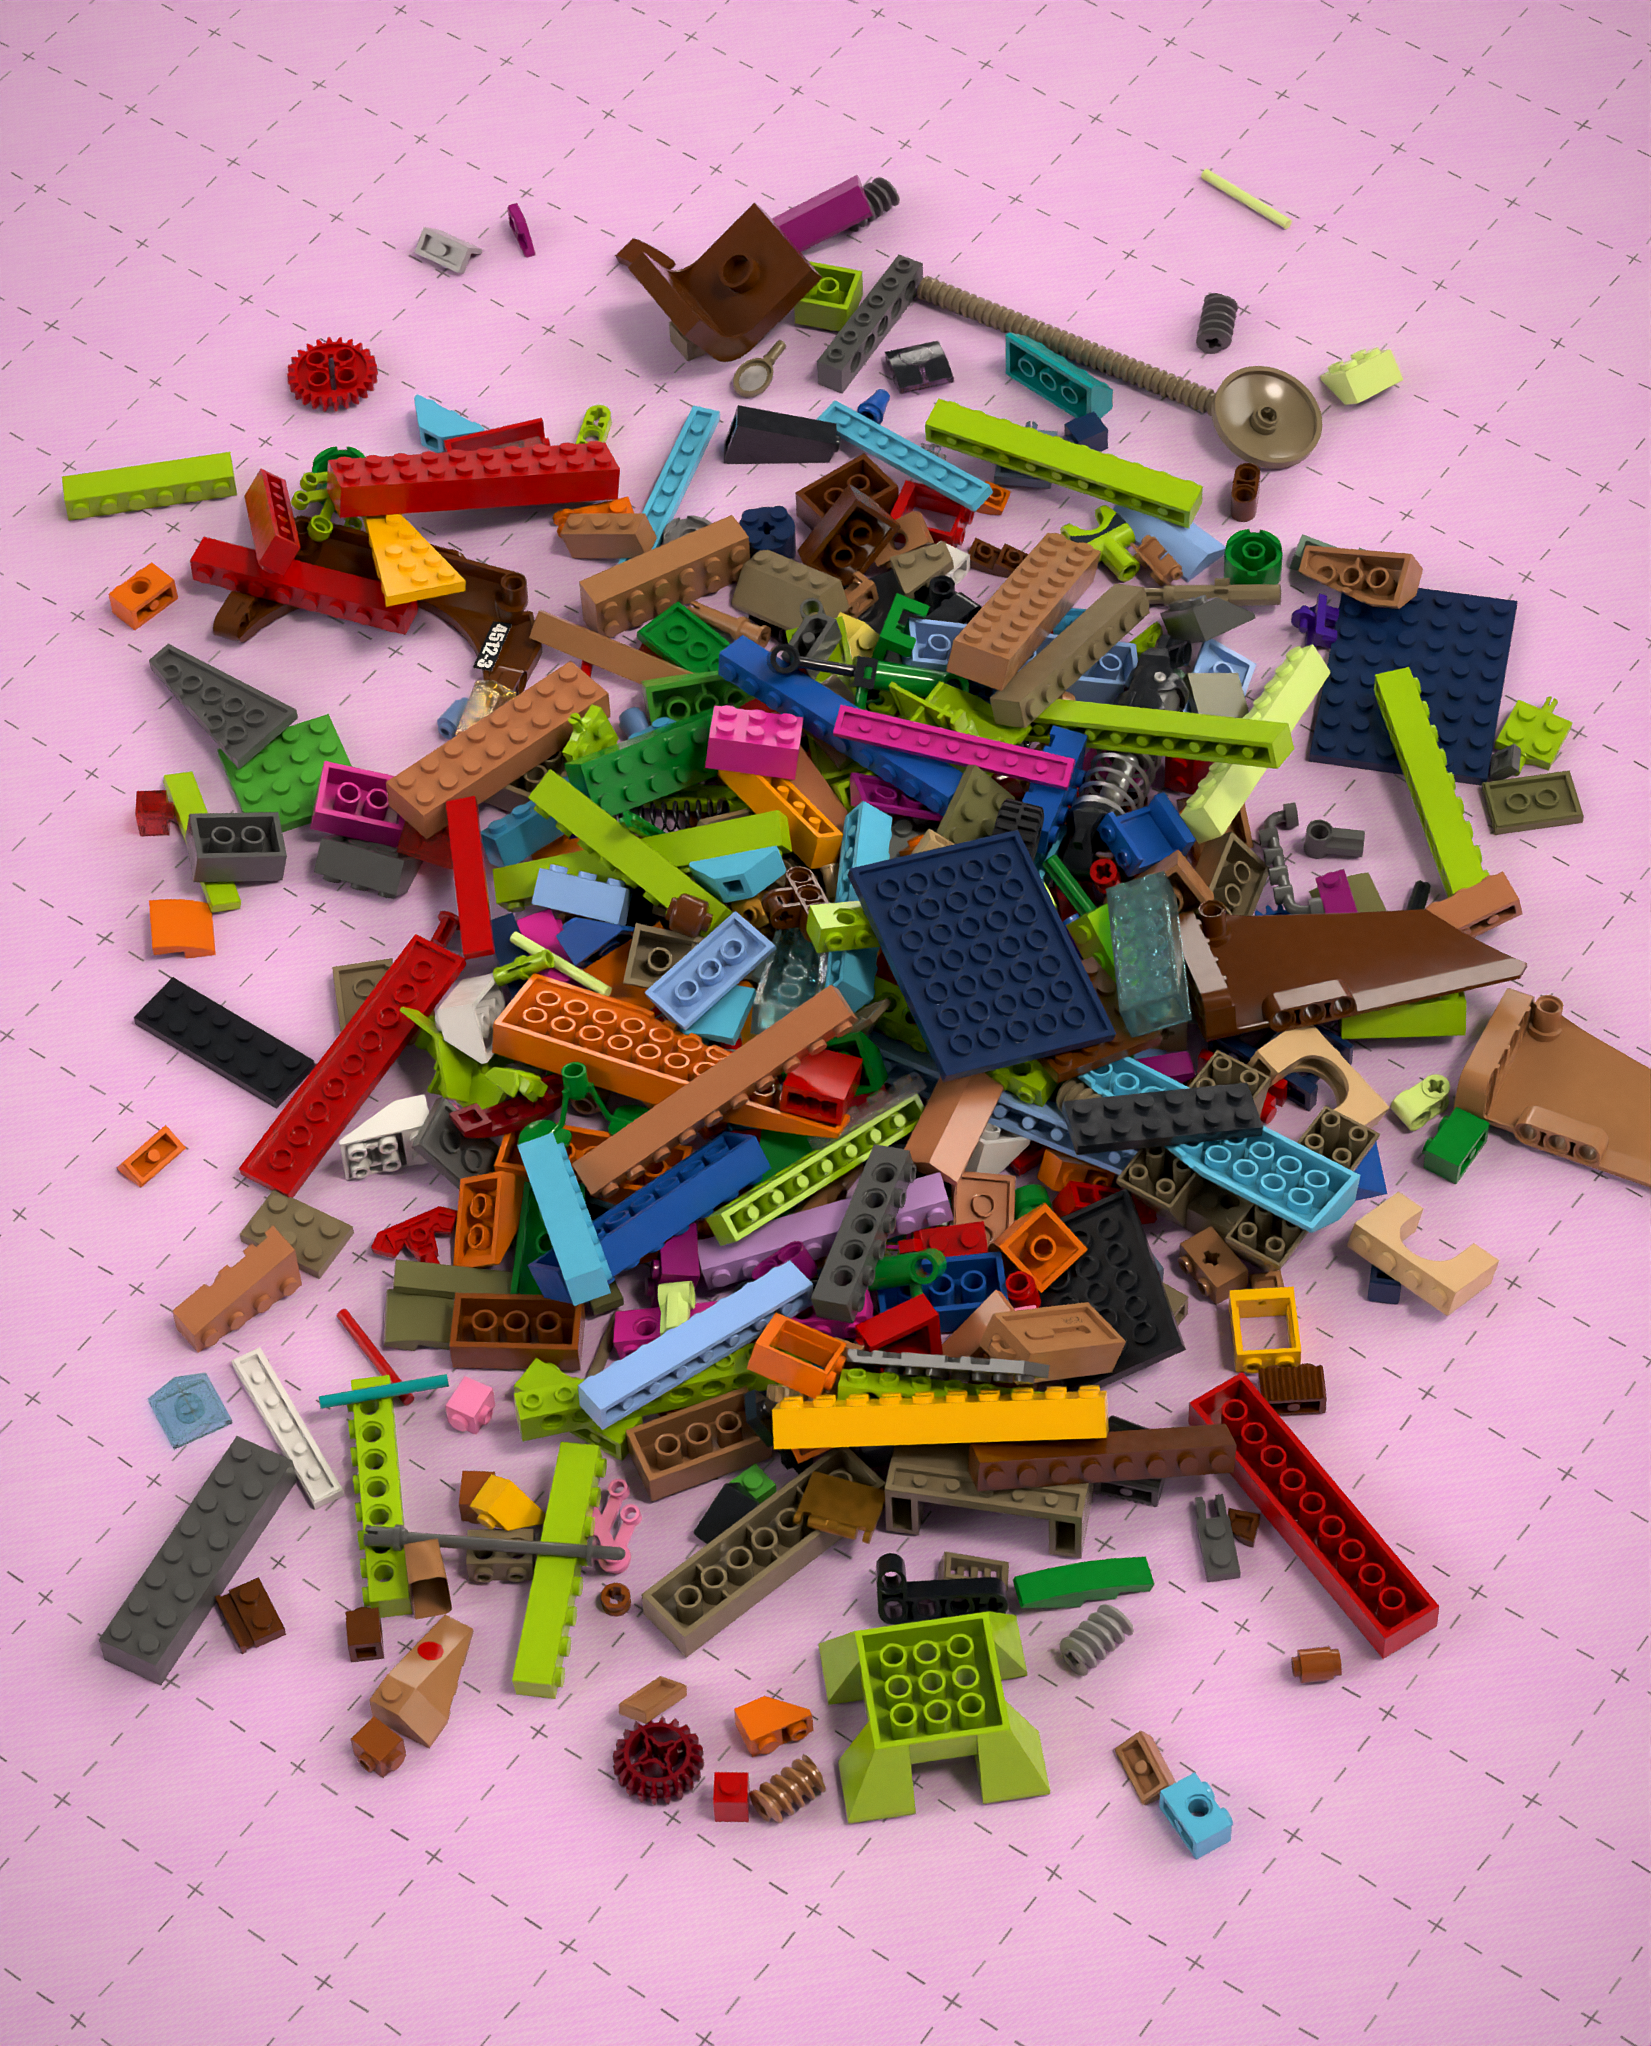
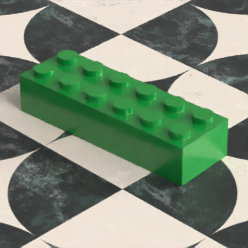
M714 707L565 763L564 766L569 783L608 814L614 816L625 810L718 776V769L705 768Z

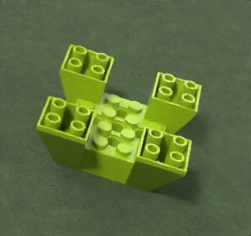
M981 1612L857 1630L818 1644L828 1705L864 1700L868 1722L838 1760L848 1824L916 1814L911 1764L974 1755L983 1804L1050 1794L1039 1731L1005 1700L1001 1680L1027 1676L1016 1615Z

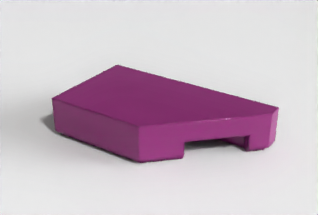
M518 204L508 205L509 226L526 258L535 256L527 222Z

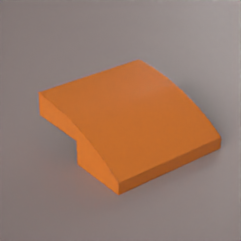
M184 899L149 900L154 955L184 952L186 959L216 955L213 915L208 903Z

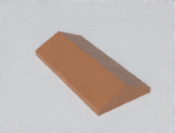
M985 1073L943 1082L940 1076L905 1147V1150H910L913 1164H916L917 1172L926 1175L940 1172L943 1181L958 1185L1004 1091V1087Z

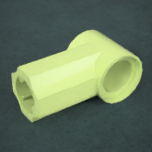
M692 1281L658 1285V1302L661 1310V1336L667 1330L676 1328L690 1319V1311L695 1308V1290Z

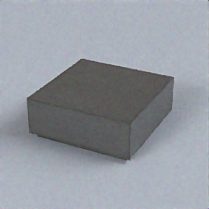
M1512 744L1492 754L1490 779L1493 781L1504 780L1518 773L1521 748Z

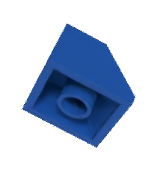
M575 917L562 926L563 931L557 934L556 937L575 966L588 967L631 940L635 927Z

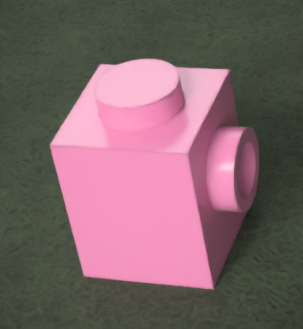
M464 1376L445 1405L448 1423L459 1431H468L477 1435L482 1425H487L492 1418L493 1408L495 1407L493 1388Z

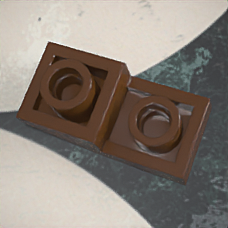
M635 238L615 255L620 264L628 267L643 252L665 269L671 270L676 266L674 260L653 246Z
M976 537L968 552L970 555V568L1008 578L1028 556L1027 553L1004 543L1002 549H999Z

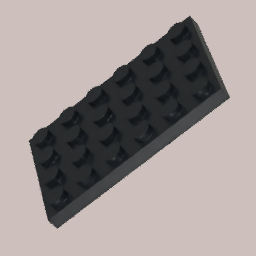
M1123 1189L1060 1218L1088 1250L1042 1293L1039 1292L1041 1298L1039 1308L1088 1302L1126 1341L1111 1373L1059 1379L1061 1386L1066 1387L1067 1392H1078L1080 1386L1098 1385L1102 1388L1186 1350L1131 1193L1127 1189Z

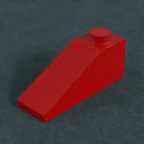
M1070 1180L1052 1201L1054 1213L1059 1218H1062L1123 1189ZM1132 1195L1142 1225L1155 1223L1157 1220L1156 1212Z

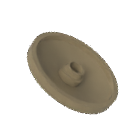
M1249 366L1236 370L1224 379L1213 398L1212 420L1218 436L1227 448L1248 463L1270 469L1291 467L1305 460L1320 439L1322 415L1316 399L1303 383L1282 370L1267 366Z

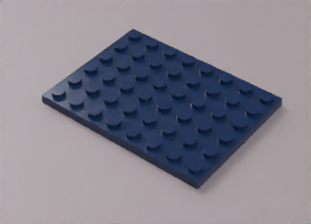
M1418 588L1415 597L1400 609L1372 607L1342 593L1339 604V617L1334 629L1338 631L1337 640L1331 644L1327 664L1331 673L1323 685L1309 762L1403 775L1374 693L1375 674L1409 667L1413 678L1417 677L1420 682L1421 701H1426L1430 713L1429 723L1436 726L1438 733L1437 745L1439 749L1443 748L1447 758V766L1445 767L1447 772L1453 773L1455 782L1482 786L1483 782H1487L1518 601Z
M1018 830L850 868L847 876L943 1082L1113 1041L1116 1032Z

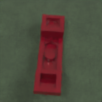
M555 1073L541 1079L548 1088L544 1096L539 1097L537 1102H532L524 1095H520L483 1110L475 1103L449 1113V1118L462 1135L468 1138H488L520 1130L534 1121L545 1118L562 1106V1091L564 1090L562 1075Z

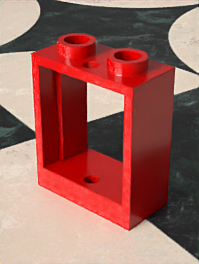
M906 480L890 516L896 520L913 512L915 507L955 516L957 518L950 532L928 527V530L935 544L945 541L946 544L957 548V545H962L966 533L965 527L967 524L971 525L975 512L924 484ZM900 534L895 538V542L906 544V538L903 534Z
M923 1293L855 1325L857 1339L854 1340V1343L864 1346V1351H878L879 1348L916 1331V1336L884 1351L900 1354L905 1352L943 1355L939 1314ZM863 1365V1370L866 1372L884 1373V1368Z

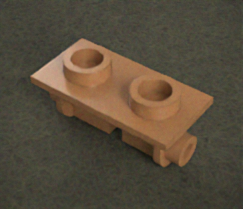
M1145 536L1141 540L1142 544L1139 547H1136L1132 542L1130 543L1137 552L1133 557L1145 569L1149 566L1153 570L1149 575L1161 587L1164 584L1172 585L1171 582L1173 580H1178L1182 577V566L1169 553L1160 560L1167 550L1159 543L1156 537Z

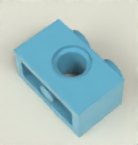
M1194 1772L1160 1791L1159 1808L1197 1860L1231 1841L1233 1820L1226 1808L1222 1807L1220 1809L1215 1802V1795L1210 1785L1206 1781L1201 1782ZM1202 1812L1205 1816L1195 1817L1192 1813Z

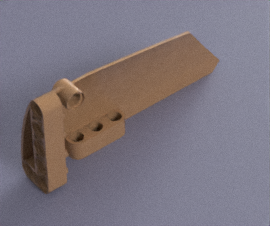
M1507 988L1462 1070L1453 1111L1458 1107L1489 1122V1125L1514 1133L1516 1139L1523 1144L1651 1188V1069L1594 1037L1562 1016L1564 1005L1558 997L1543 995L1535 1002L1534 996Z

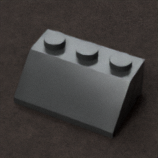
M1206 595L1176 600L1168 604L1169 610L1160 613L1168 635H1171L1172 639H1185L1191 643L1208 641L1256 618L1253 612L1218 597L1207 599Z
M335 834L321 838L314 873L324 875L323 880L341 883V880L350 882L351 888L368 891V888L378 890L379 896L395 899L397 895L408 892L425 856L388 845Z

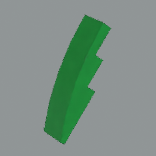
M1146 1557L1111 1558L1079 1562L1015 1576L1013 1579L1021 1608L1081 1607L1085 1600L1116 1599L1120 1592H1150L1155 1585Z

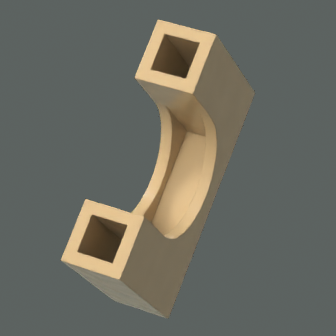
M1314 1025L1283 1032L1258 1049L1247 1064L1271 1077L1269 1087L1293 1072H1308L1320 1077L1334 1092L1337 1102V1108L1334 1110L1370 1129L1379 1123L1390 1108L1383 1101L1382 1097L1367 1084L1362 1076L1354 1070Z
M1398 1191L1354 1223L1347 1247L1400 1282V1284L1446 1316H1449L1491 1284L1499 1260L1475 1243L1456 1257L1445 1261L1428 1260L1412 1253L1402 1241L1416 1232L1424 1208Z

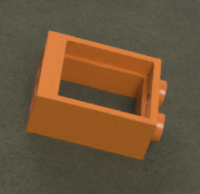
M776 1312L756 1341L746 1369L816 1399V1396L822 1395L825 1389L831 1391L837 1375H841L847 1357L843 1356L847 1343ZM778 1347V1348H780V1349H782V1350H785V1351H787V1352H789V1353H791V1354H794V1355H796V1356H798V1357H801V1358H803V1359H805V1360H807V1361H810V1362H812V1363H814V1364H816V1365H819V1366L823 1367L824 1370H822V1369H820V1368H818V1367H816V1366H813V1365H811V1364H809V1363H807V1362H804V1361H802V1360H800V1359H797V1358H795V1357H793V1356H791V1355H788V1354H786V1353H784V1352H782V1351H779V1350H777V1349H775V1348Z

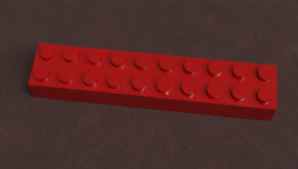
M589 441L585 444L565 442L554 446L536 444L533 447L522 448L508 446L505 449L480 448L476 451L451 450L445 453L426 451L422 454L414 455L397 453L394 456L383 457L377 455H368L365 458L340 457L336 460H328L327 492L339 518L618 499L620 468L606 443L600 441Z
M1243 1372L1189 1402L1188 1424L1190 1426L1227 1425L1237 1444L1234 1473H1230V1475L1383 1659L1437 1627L1439 1605Z

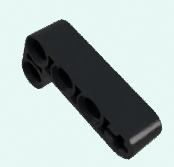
M888 1553L879 1557L876 1562L878 1614L880 1619L887 1624L898 1625L981 1612L1004 1614L1007 1612L1006 1586L1002 1580L996 1577L907 1581L906 1566L901 1556ZM888 1572L897 1573V1575L892 1577L886 1576L885 1574ZM955 1598H964V1599H966V1600H964V1601H962V1602H954V1601H953ZM926 1599L932 1601L931 1603H928V1604H922V1603H920V1601L926 1600ZM892 1601L899 1603L894 1606L887 1605L888 1602Z

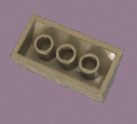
M770 550L759 551L744 563L731 601L733 608L785 630L797 628L801 625L803 619L800 614V605L808 598H816L821 601L826 615L832 618H837L840 612L843 613L849 608L840 579ZM818 612L811 613L809 616H813Z
M1231 831L1223 834L1221 837L1206 841L1195 871L1213 892L1214 900L1220 901L1225 905L1226 914L1253 916L1268 878V868L1270 867H1266L1265 862Z

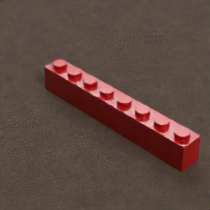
M203 537L190 559L193 580L203 584H210L231 591L234 590L281 604L384 629L388 632L406 635L419 611L418 601L386 607L385 595L382 593L381 582L294 559L284 576L276 572L271 574L259 566L255 549L208 537Z

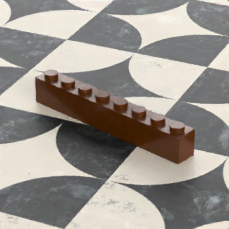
M1226 1424L1108 1432L1106 1438L972 1442L969 1449L968 1471L977 1491L1234 1473L1237 1444Z

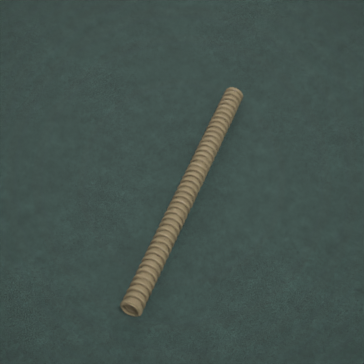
M925 276L918 286V299H925L928 303L932 302L933 305H940L943 309L947 308L948 311H955L956 314H962L965 318L970 317L973 321L978 320V323H985L988 327L993 326L995 330L1000 329L1003 333L1011 332L1028 336L1036 342L1042 343L1047 349L1053 350L1055 354L1061 353L1063 357L1069 356L1070 360L1074 361L1076 359L1077 363L1080 364L1084 362V365L1087 367L1092 365L1093 369H1099L1102 373L1107 371V374L1110 376L1115 374L1117 379L1122 378L1125 382L1130 381L1132 385L1138 384V387H1145L1147 391L1153 390L1155 394L1161 393V396L1165 398L1169 396L1170 400L1174 401L1176 399L1177 403L1180 404L1184 402V405L1187 407L1192 405L1194 410L1200 408V412H1207L1209 416H1212V402L1215 396L1213 389L1207 390L1202 385L1199 387L1198 383L1195 382L1191 384V381L1188 379L1183 381V377H1176L1173 373L1168 374L1165 370L1160 371L1158 367L1152 368V365H1145L1143 361L1137 362L1135 358L1129 359L1128 355L1122 356L1117 351L1114 353L1113 349L1108 348L1106 350L1105 346H1099L1095 342L1091 344V341L1088 339L1083 341V337H1076L1073 333L1068 334L1067 331H1061L1058 327L1053 328L1050 324L1045 325L1043 321L1038 322L1035 318L1030 319L1028 315L1023 316L1020 312L1015 313L1013 309H1007L1005 306L1000 307L998 303L992 304L990 300L985 301L983 297L977 298L975 294L970 295L968 291L962 292V289L955 288L953 285L947 286V283L940 282L938 279L932 280L930 276Z

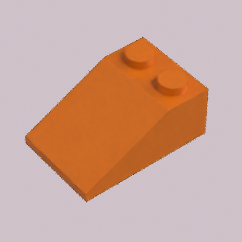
M498 1171L460 1179L453 1266L483 1268L500 1264L519 1228L524 1182H530L529 1178L505 1171Z

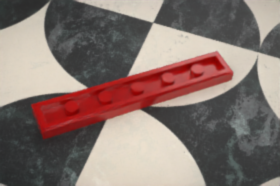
M475 796L446 801L463 956L465 960L494 955L495 947L477 799Z

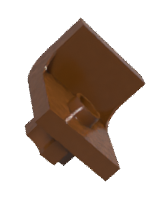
M755 202L691 265L679 270H668L643 252L628 267L681 333L720 362L734 361L746 355L822 279V276L778 225Z

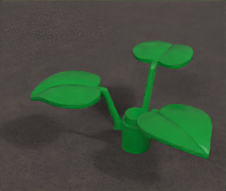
M571 1062L561 1069L564 1090L562 1091L563 1099L559 1122L556 1125V1123L550 1120H538L528 1124L519 1135L518 1145L553 1133L557 1144L563 1142L565 1148H567L572 1140L571 1132L563 1129L566 1122L568 1099L581 1100L586 1097L587 1092H590L606 1120L611 1122L608 1126L611 1136L650 1109L638 1105H624L618 1107L614 1115H611L597 1094L594 1083L588 1082L586 1066L580 1062ZM547 1071L545 1077L550 1076V1075L555 1074V1073H554V1072H551V1071Z

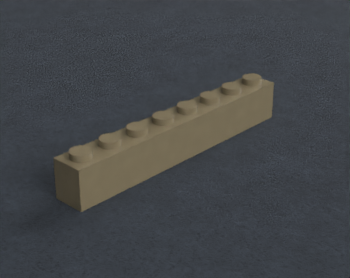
M1114 584L1016 673L1002 691L998 690L990 697L995 724L1026 728L1150 613L1145 587Z

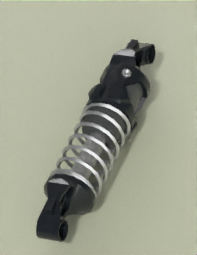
M1162 634L1161 638L1157 639L1155 647H1151L1141 653L1136 668L1132 669L1125 681L1124 692L1118 695L1112 705L1183 712L1189 700V690L1185 682L1174 672V669L1189 665L1192 655L1191 642L1185 639H1172L1171 635ZM1097 749V755L1090 762L1091 769L1084 776L1085 783L1078 790L1079 797L1073 802L1066 817V827L1072 839L1064 854L1063 864L1076 881L1094 883L1090 876V868L1096 860H1099L1096 853L1111 852L1097 831L1099 824L1107 813L1114 812L1116 817L1126 814L1120 806H1131L1132 811L1143 807L1144 800L1149 794L1150 785L1155 779L1156 771L1161 765V758L1163 756L1112 750L1102 753L1103 749ZM1105 757H1108L1113 763L1112 766L1104 760ZM1100 760L1104 767H1096L1097 762ZM1099 771H1109L1106 780L1098 774ZM1094 774L1099 781H1090V777ZM1132 778H1143L1144 784L1138 786ZM1093 785L1103 786L1100 794L1092 788ZM1088 788L1092 795H1084V791ZM1126 792H1137L1138 798L1132 800Z

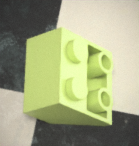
M1379 347L1368 351L1366 349L1357 351L1350 355L1352 360L1345 363L1343 361L1336 362L1327 367L1328 372L1320 375L1322 382L1345 405L1360 403L1403 381L1391 349L1380 351Z

